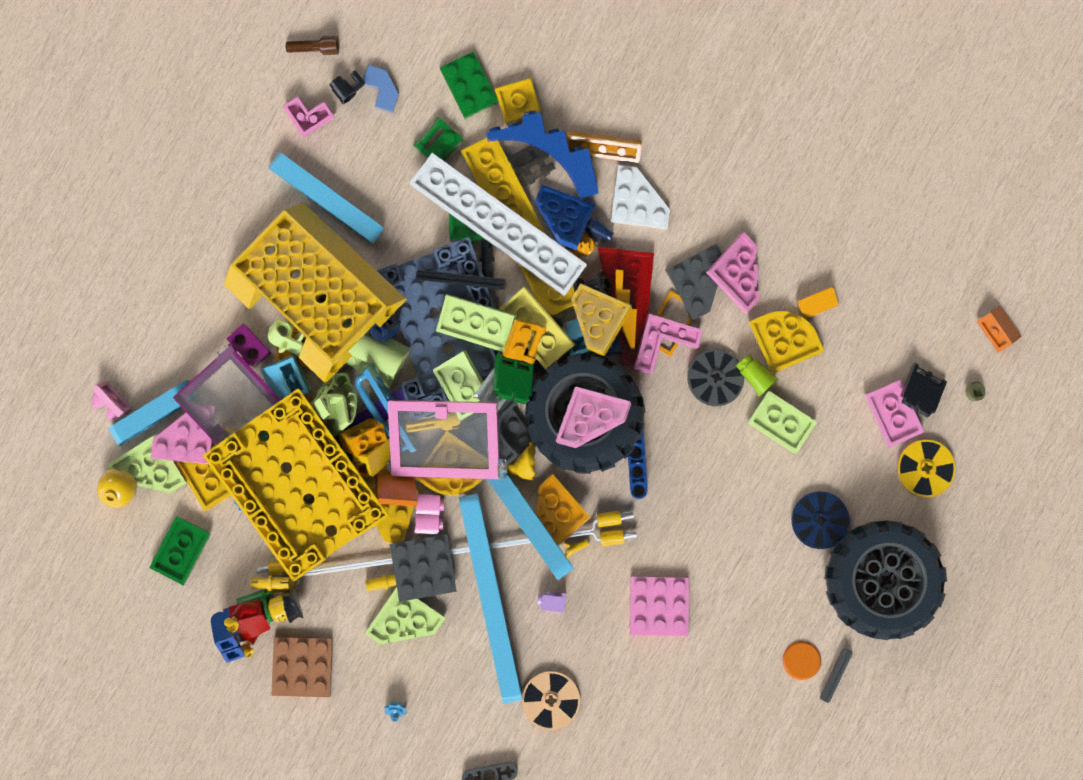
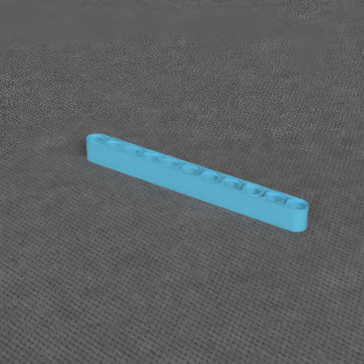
M478 493L459 497L502 701L503 704L522 700V694Z

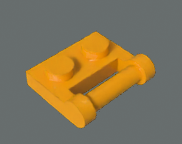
M515 319L502 355L507 358L534 364L537 348L547 327ZM532 330L536 331L532 343L530 345L528 354H524Z

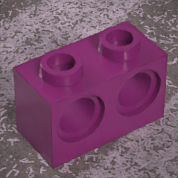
M244 323L226 338L229 341L227 346H232L236 352L238 351L245 362L253 368H256L271 354L267 347ZM241 335L245 336V343L238 345L237 338ZM257 349L258 357L251 359L249 356L250 352Z

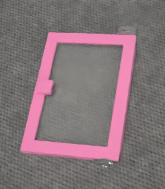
M388 401L391 460L387 461V471H391L392 476L506 478L507 461L506 459H499L497 402Z

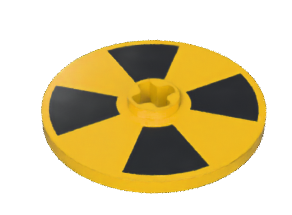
M919 440L907 446L901 453L897 465V472L902 485L910 493L920 497H934L946 491L952 484L956 471L955 461L950 451L941 443L933 440ZM924 463H926L927 466H931V470H928V474L926 473V471H922V467L925 466Z

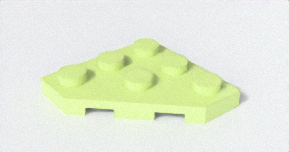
M155 434L107 464L109 469L125 470L130 473L136 480L137 486L172 493L187 484L174 461L151 459L152 441L158 434Z
M396 587L365 634L379 644L433 635L446 617L419 599L399 602Z

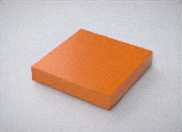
M376 474L378 504L417 506L418 498L414 477Z

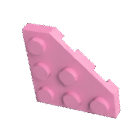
M742 232L706 273L744 313H747L759 300V291H757V280H759L758 264H756L757 245L745 232Z
M575 387L556 442L577 448L626 421L631 402Z
M195 405L194 407L214 427L216 407ZM185 413L153 438L151 459L208 464L202 455L211 449L212 439Z

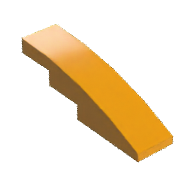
M616 270V299L629 304L630 290L622 289L623 270ZM637 309L630 311L622 325V331L630 350L635 348Z

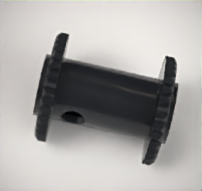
M600 271L597 273V279L584 282L583 279L577 278L574 282V292H576L580 284H583L610 296L612 285L608 275L604 271Z

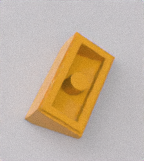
M833 286L796 302L804 319L839 306Z

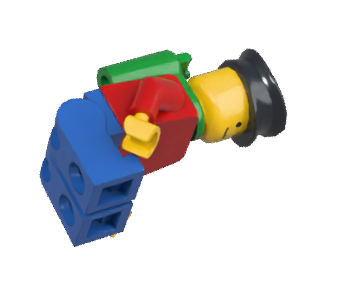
M291 587L290 591L283 592L282 595L275 598L271 596L269 591L264 592L263 590L237 598V605L223 609V612L215 613L211 617L210 622L214 643L226 663L242 657L250 658L254 653L251 645H254L259 635L270 630V623L273 620L277 623L285 620L292 623L297 618L303 619L304 616L298 592L295 587ZM244 641L247 642V643L243 644L242 646L240 645V642H244Z

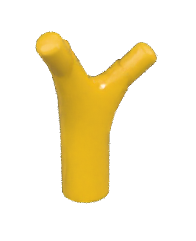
M584 539L577 543L564 542L563 545L569 547L566 549L567 554L565 556L568 559L576 551L588 547V540Z

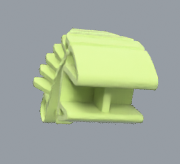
M277 319L269 327V341L279 347V353L287 350L300 356L305 341L301 342L304 335L299 331L291 338L293 325L288 320L284 322ZM335 373L327 383L321 386L317 391V396L310 403L322 421L326 420L327 428L333 437L353 423L356 415L357 394L353 385L350 384L351 381L347 373Z

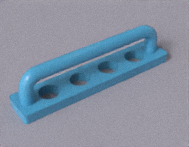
M371 363L356 377L355 387L374 420L383 424L386 438H390L388 426L362 384L364 380L368 379L388 413V401L394 400L375 366ZM398 411L399 433L405 443L400 444V452L408 449L414 452L419 448L420 442L414 432H407L405 426L407 420L402 412Z

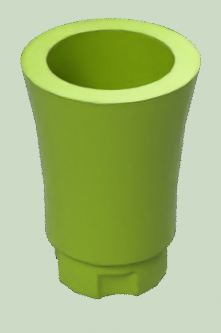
M750 354L736 365L759 397L779 379Z

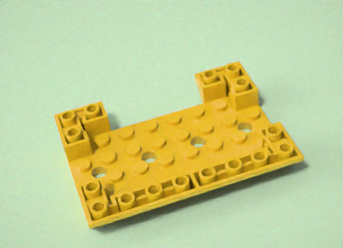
M304 203L283 210L230 265L224 285L248 309H251L263 296L306 337L299 358L324 383H327L353 356L349 350L375 323L381 327L407 300ZM275 246V252L268 255V248ZM296 270H300V276L296 279H293V272ZM325 294L326 300L323 303H318V297ZM347 319H352V325L349 328H344V322Z

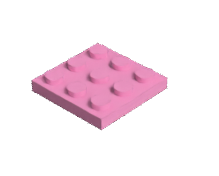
M631 577L630 635L688 636L689 578Z

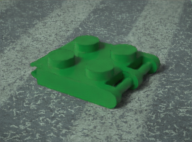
M497 354L493 391H496V397L505 400L512 398L513 402L525 405L532 395L534 364H527Z

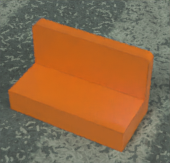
M1001 306L996 307L976 321L998 353L1021 338V334Z

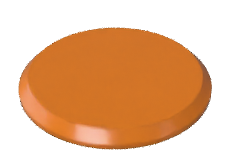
M798 641L788 646L785 650L783 666L792 678L807 680L815 676L819 671L821 655L813 644Z

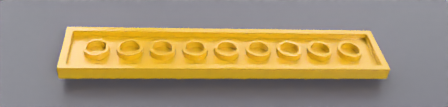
M487 138L461 150L480 188L546 234L499 141L487 142ZM518 263L535 298L549 314L557 315L573 307L571 300L575 294L573 285L566 295L563 296Z

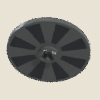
M712 349L702 352L691 362L688 369L687 381L691 393L697 400L709 406L718 407L731 403L739 396L744 385V376L736 367L739 361L732 354L724 350ZM717 373L718 378H720V380L716 381L715 383L713 382L714 378H712L711 375H715Z

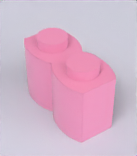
M417 494L415 533L439 534V530H443L444 519H440V511H444L445 500L441 499V495Z

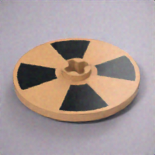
M547 671L534 676L527 683L522 695V706L526 717L535 726L545 730H557L567 726L576 717L580 707V695L575 683L568 676L560 672ZM549 695H553V698L557 699L553 706H549V703L545 702V699H549Z

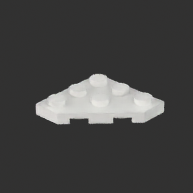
M618 165L611 222L667 229L670 213L668 206L637 167Z

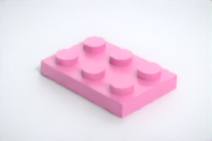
M901 380L864 395L888 448L924 433L915 410L901 403L903 397L900 394L904 387Z

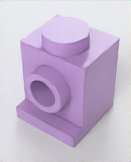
M547 591V594H539L537 605L541 606V610L564 613L566 593H562V596H558V592Z

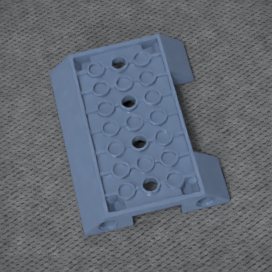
M469 237L434 249L431 254L401 265L396 263L377 270L380 275L407 299L395 311V315L401 321L400 328L406 345L410 348L409 353L418 378L400 384L405 400L449 401L433 369L461 352L466 351L484 382L489 373L495 368L496 355H502L503 353L436 331L440 316L433 318L430 315L432 308L437 307L442 311L446 294L495 308L488 288L431 281L419 282L416 279L417 270L484 277ZM446 343L454 345L452 353L448 354L443 351V346ZM410 411L413 420L435 415V412Z

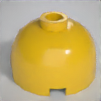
M110 469L105 471L99 479L97 494L101 502L106 506L121 508L128 505L135 497L137 483L134 477L127 471Z

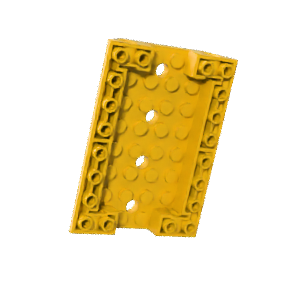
M299 388L202 455L293 582L325 561L329 555L355 537L358 538L389 516L382 504H378L375 494ZM265 430L269 433L267 441H262L259 438L260 431ZM289 462L292 465V470L284 472L281 468L282 463ZM309 493L314 496L315 500L312 504L304 501L305 494ZM334 525L337 528V533L329 535L326 531L327 526Z

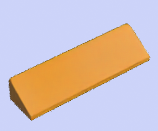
M567 131L566 139L570 153L573 148L583 146V149H589V154L592 157L639 163L642 146L641 140Z

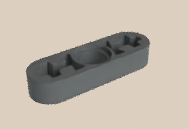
M512 762L473 768L463 773L462 780H465L469 773L472 776H478L477 771H481L482 780H487L484 777V773L489 769L493 770L496 774L493 780H513L517 776L518 769ZM507 766H510V769H514L515 772H512L510 777L505 773L501 774L502 779H498L499 773L497 768H501L500 772L505 771Z

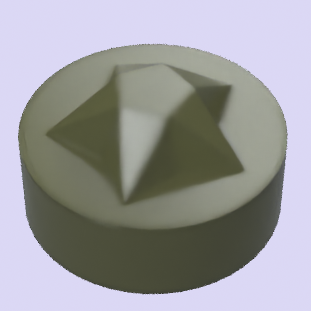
M972 382L967 385L965 392L969 400L979 401L984 398L985 388L983 384Z

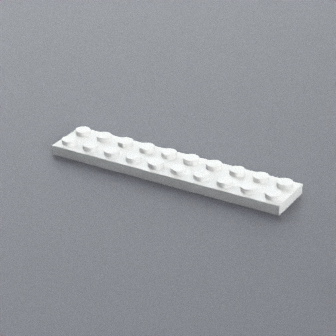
M433 153L409 183L416 190L563 296L566 295L587 266L582 260Z

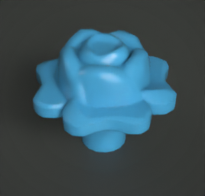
M392 701L389 705L384 706V713L389 714L393 722H397L399 717L407 714L406 707L399 701Z

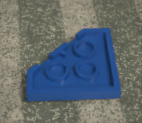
M542 185L535 204L557 242L577 250L595 205Z

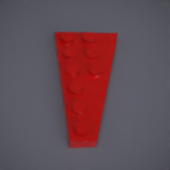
M597 247L602 271L608 275L611 281L612 293L610 297L616 299L615 271L623 270L622 289L630 290L629 305H631L632 309H637L634 350L629 349L622 327L617 334L623 365L634 366L649 309L654 253Z

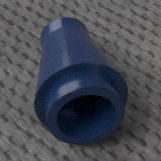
M593 217L589 220L585 229L588 232L587 234L607 242L610 241L614 234L598 218L595 219Z

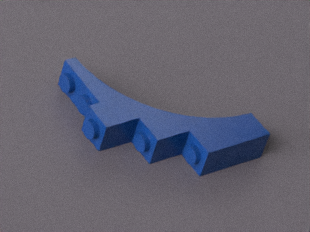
M535 110L525 112V116L521 117V125H519V122L508 124V128L500 129V126L490 128L489 132L486 133L487 142L518 141L537 147L549 154L567 172L575 186L579 199L599 194L589 149H583V146L573 148L570 153L564 130L560 131L558 128L549 130V134L545 133L541 112L536 113Z

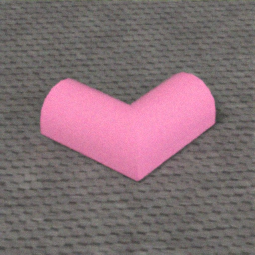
M299 96L283 105V108L303 138L335 118L325 101L310 111L307 110Z

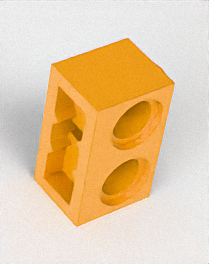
M372 418L339 433L343 451L355 457L387 441L383 424Z

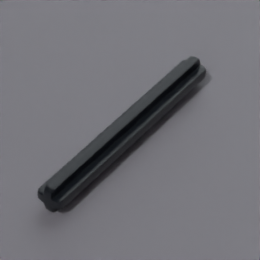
M417 270L416 272L417 280L494 289L506 288V280L500 278Z

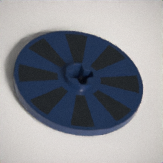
M822 491L812 492L802 497L795 505L791 516V524L796 537L803 544L814 549H827L835 546L837 542H840L845 537L849 528V513L845 504L837 496ZM818 515H821L822 518H825V522H822V526H820L819 523L815 522V519H818L819 517Z

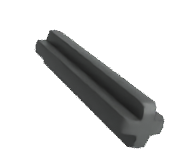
M847 648L842 649L820 696L822 701L827 703L831 701L852 657L853 652Z

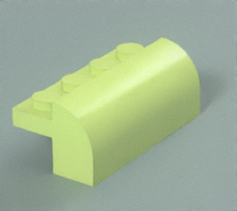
M347 319L343 327L349 328L352 325V320ZM369 329L349 350L353 356L345 364L362 373L367 365L373 363L385 385L390 388L399 369L405 363L410 348L392 338L386 342L376 340L369 333Z

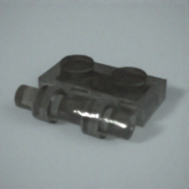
M532 145L507 158L516 176L521 173L525 175L523 179L519 180L522 187L535 183L536 179L542 176L546 177L551 171L556 169L552 162L548 165L544 162V160L549 158V154ZM538 165L539 170L531 173L530 168Z

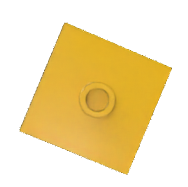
M531 77L495 88L506 125L521 121V117L525 116V112L533 110L536 113L541 112Z

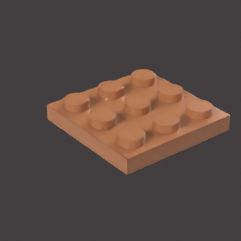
M274 637L271 696L330 697L333 638Z

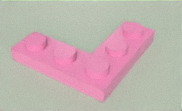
M647 314L633 370L652 375L662 339L697 349L703 330Z

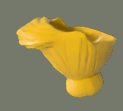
M529 442V447H526L524 452L507 466V472L510 476L515 477L518 475L522 479L534 480V454L536 451L532 442Z

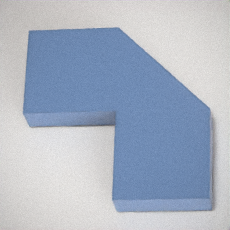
M368 65L364 76L365 85L380 89L375 108L393 113L399 94L386 70Z

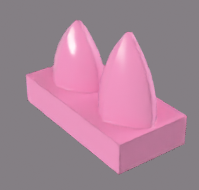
M106 381L97 384L93 388L92 408H100L107 405L106 416L108 420L118 419L128 414L132 409Z

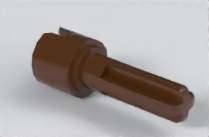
M322 36L319 40L287 41L285 49L288 53L320 52L322 55L339 54L338 36Z

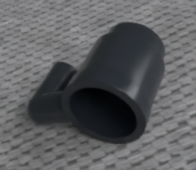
M356 70L350 74L356 82L354 85L351 86L341 76L336 77L329 84L332 92L342 104L352 100L357 91L365 85V80Z

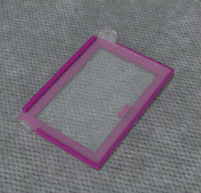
M225 345L217 351L219 356L173 397L216 445L281 400L231 345L228 348ZM262 430L259 432V438L262 441H267L269 433Z

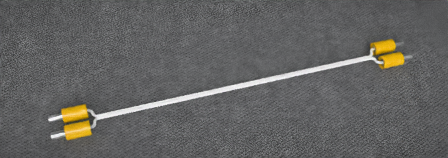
M620 510L597 513V519L593 521L592 528L577 530L570 537L593 534L597 541H601V547L624 544L625 539L637 538V535H633L637 534L636 531L623 533V530L620 529L600 532V538H598L593 530L597 522L599 528L621 525V520L634 519V516H629L634 515V513L620 514ZM528 538L489 543L490 549L527 544L531 543ZM469 546L450 549V555L470 552ZM392 558L317 568L310 570L303 576L390 564L393 562ZM278 560L268 561L267 566L256 567V570H259L256 571L257 574L269 572L270 575L287 573ZM300 578L297 579V582H293L291 579V583L288 584L296 588V585L300 583ZM274 589L272 591V594H282L283 592L290 590Z

